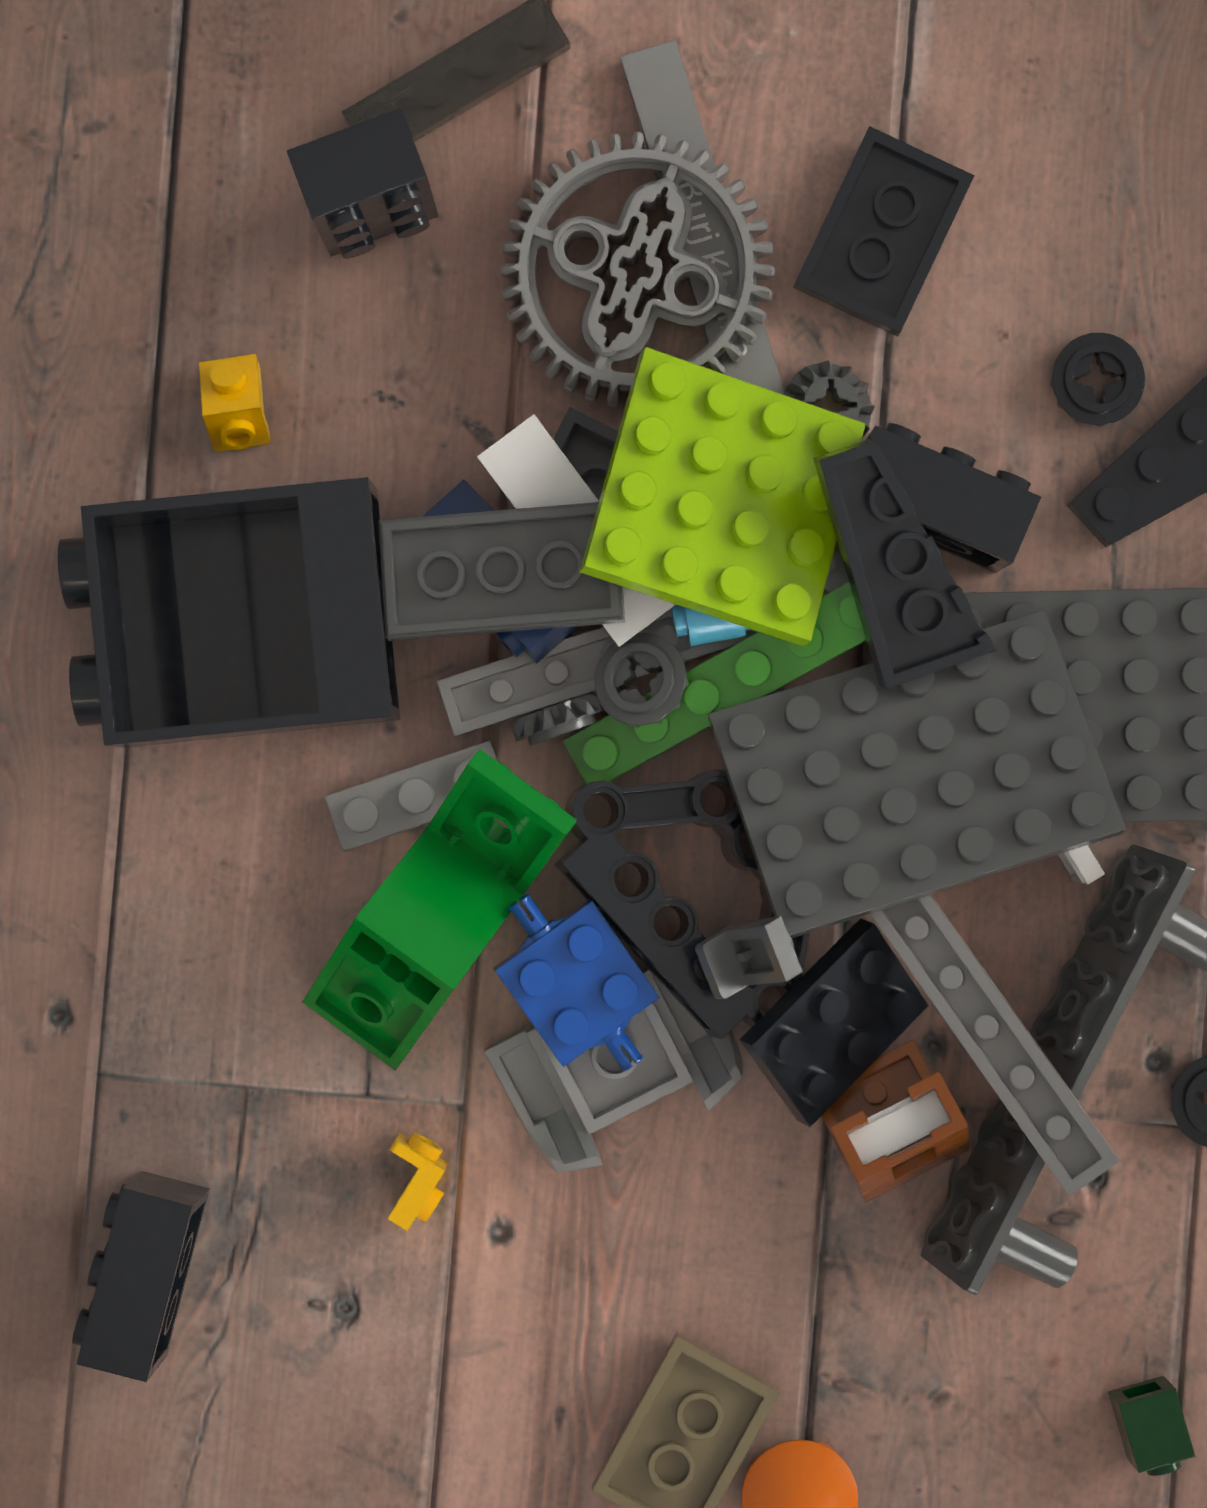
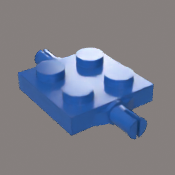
M529 893L523 895L519 900L531 915V919L528 918L516 901L508 909L512 911L528 936L515 953L493 968L563 1067L589 1048L605 1044L620 1065L621 1070H629L633 1066L620 1047L623 1046L635 1064H638L643 1059V1055L639 1053L624 1029L636 1014L660 997L593 901L587 900L565 917L547 921L530 897L531 895Z

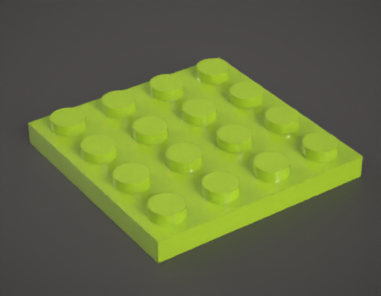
M645 347L638 358L579 572L804 647L812 640L837 540L813 458L861 442L866 423Z

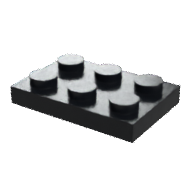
M869 126L793 288L898 337L975 175Z
M860 918L739 1040L796 1120L811 1127L929 1005L876 925Z

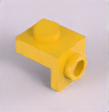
M250 354L199 362L202 416L213 450L217 452L243 450L253 446L269 444L270 431L264 414L261 369L257 355Z
M413 1132L410 1138L399 1133L389 1148L390 1151L418 1168L387 1218L406 1231L409 1230L416 1217L425 1223L430 1218L444 1195V1192L435 1186L448 1165V1162L440 1158L443 1149L430 1139L416 1132Z

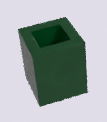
M1164 1376L1108 1391L1127 1459L1138 1473L1147 1471V1474L1151 1476L1168 1474L1178 1470L1182 1466L1181 1461L1196 1457L1176 1388Z

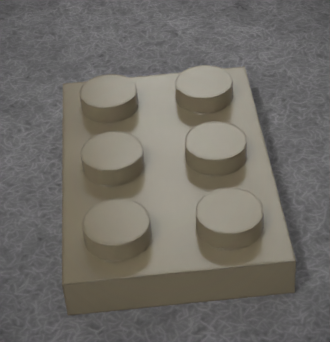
M676 1332L592 1484V1491L622 1508H717L780 1394L779 1389Z

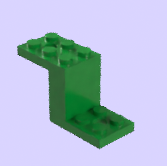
M479 749L466 765L429 825L355 917L302 1003L396 1071L451 993L512 912L508 907L514 901H520L519 898L528 890L575 825L577 819L564 811L555 801L545 797L512 773L506 765L494 760ZM495 818L504 822L508 826V828L498 823Z

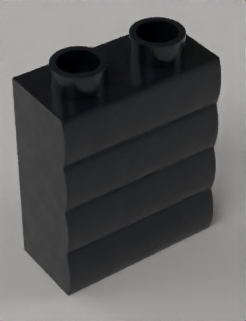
M368 477L81 506L83 537L60 539L58 544V573L62 596L68 609L91 608L95 654L72 656L70 660L69 685L73 712L80 727L102 724L104 746L127 748L400 720L393 641H388L385 638L378 522L380 520L378 490Z

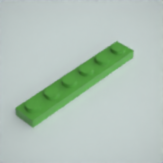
M847 582L822 596L812 640L804 647L758 632L687 671L686 677L689 685L684 689L680 699V708L672 710L664 717L662 723H652L637 728L622 723L608 715L563 740L585 783L588 784L602 780L612 781L710 727L708 721L709 713L764 697L866 641L850 583ZM649 693L645 695L647 698L651 699Z

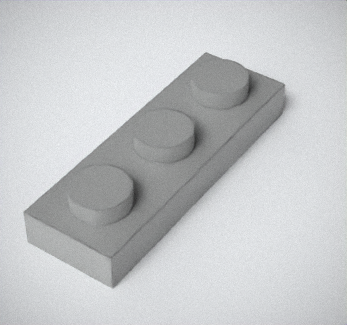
M489 740L325 796L343 852L430 823L466 765L479 749L498 761L491 741Z

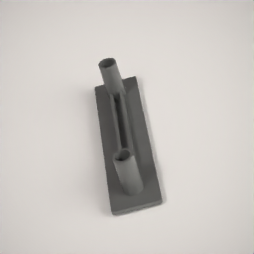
M1132 844L1127 853L1115 864L1112 871L1111 884L1102 902L1089 915L1085 924L1084 937L1074 956L1062 967L1058 977L1057 989L1047 1008L1037 1016L1031 1030V1036L1077 1100L1156 947L1207 972V919L1180 904L1195 874L1196 868L1182 860ZM999 1099L994 1111L982 1122L978 1132V1142L966 1165L961 1167L954 1176L950 1196L941 1214L929 1225L924 1238V1247L921 1251L922 1258L963 1290L973 1295L979 1293L995 1260L1054 1288L1062 1287L1069 1281L1078 1261V1252L1074 1245L1018 1217L1045 1162L1001 1099Z

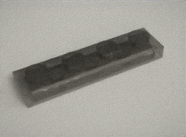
M528 0L343 110L342 114L348 126L351 127L402 108L415 142L570 50V41L545 0Z

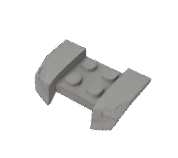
M696 958L693 966L694 973L701 982L708 983ZM646 966L641 971L660 998L636 1014L624 1029L639 1053L643 1055V1059L638 1064H635L623 1046L620 1047L633 1066L629 1070H621L620 1065L605 1044L589 1048L563 1067L533 1025L484 1049V1052L541 1158L556 1172L603 1165L597 1145L591 1135L592 1133L692 1082L695 1083L708 1111L712 1109L738 1083L743 1075L742 1055L732 1030L722 1039L710 1037Z

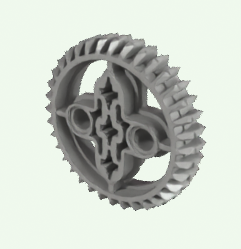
M634 132L632 137L633 149L623 150L620 135L616 133L610 135L612 152L601 154L600 146L595 139L587 142L591 158L584 162H581L578 153L574 149L567 151L566 155L572 167L571 170L564 174L559 165L552 162L547 166L551 178L555 181L550 188L539 179H534L531 182V188L541 198L538 204L527 198L519 199L517 203L519 209L530 218L528 222L510 219L508 228L514 234L522 237L521 242L505 241L502 243L504 254L518 258V263H506L500 266L502 277L518 279V284L507 286L501 290L502 297L505 301L521 300L522 305L508 311L507 317L511 323H519L525 320L529 322V325L522 328L516 334L520 344H525L536 338L539 339L540 343L531 350L529 357L534 363H538L548 355H551L554 359L547 366L545 374L552 380L558 377L565 368L569 370L570 373L564 383V388L568 392H574L582 379L589 382L585 390L587 401L594 402L599 395L601 387L609 389L607 404L611 408H617L620 402L621 391H630L634 373L613 371L611 369L612 363L632 359L642 352L651 337L658 318L680 326L697 327L709 323L718 314L725 313L727 320L712 341L686 361L727 375L724 366L718 360L725 354L729 360L739 364L743 360V354L733 345L734 341L738 338L745 344L753 345L757 339V335L744 326L746 320L756 324L765 323L767 314L761 309L753 307V300L759 302H769L772 300L773 291L767 287L756 285V280L773 278L775 268L769 264H757L756 259L771 255L773 253V245L771 242L754 243L753 238L767 231L768 225L764 219L748 223L746 220L747 217L754 214L758 209L757 200L751 198L737 204L735 200L745 190V183L742 179H738L726 188L721 184L729 173V166L726 163H720L709 174L705 171L710 160L709 151L702 149L692 163L686 160L689 154L688 141L681 139L676 146L674 154L666 153L667 136L660 133L655 138L654 150L644 149L643 133ZM628 170H650L663 174L662 179L644 183L632 191L624 204L616 225L594 217L581 215L565 220L554 230H549L547 227L563 202L578 189L597 178ZM682 181L689 183L707 196L723 215L731 230L739 261V281L737 293L733 297L727 295L724 276L715 264L703 257L683 250L691 229L693 213L689 199L678 186ZM666 196L667 215L672 221L670 223L661 221L657 229H653L650 236L648 217L644 212L645 210L655 212ZM637 226L630 247L622 245L628 241L633 227ZM583 237L595 241L599 249L596 258L586 265H576L568 260L567 250L573 241ZM670 238L668 254L670 262L674 267L670 269L665 277L663 287L665 300L651 299L645 305L642 316L636 318L644 296L652 298L663 285L664 271L659 256L665 240ZM614 243L617 245H622L618 249H616L615 253L611 258L612 254L609 244ZM544 246L548 249L550 265L560 279L591 293L583 315L582 332L586 344L596 355V359L593 362L587 361L571 350L558 337L544 314L536 283V262L540 247ZM645 252L647 271L652 275L650 278L640 277L636 285H632L631 290H629L628 275L623 267L625 265L635 266L638 259H642ZM610 266L615 287L608 305L604 306L607 299V290L600 277L605 274ZM690 277L699 278L704 281L709 290L706 299L695 306L684 305L675 296L679 283ZM624 307L626 324L632 330L629 334L620 332L609 346V334L602 323L605 319L614 321Z

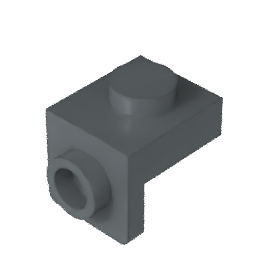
M781 916L735 922L698 943L695 947L715 999H726L749 985L787 982L803 972L794 950L793 940L789 937Z

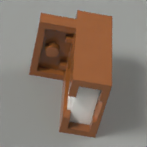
M914 1039L878 1057L821 1116L865 1203L969 1150L968 1124L940 1072L932 1075Z

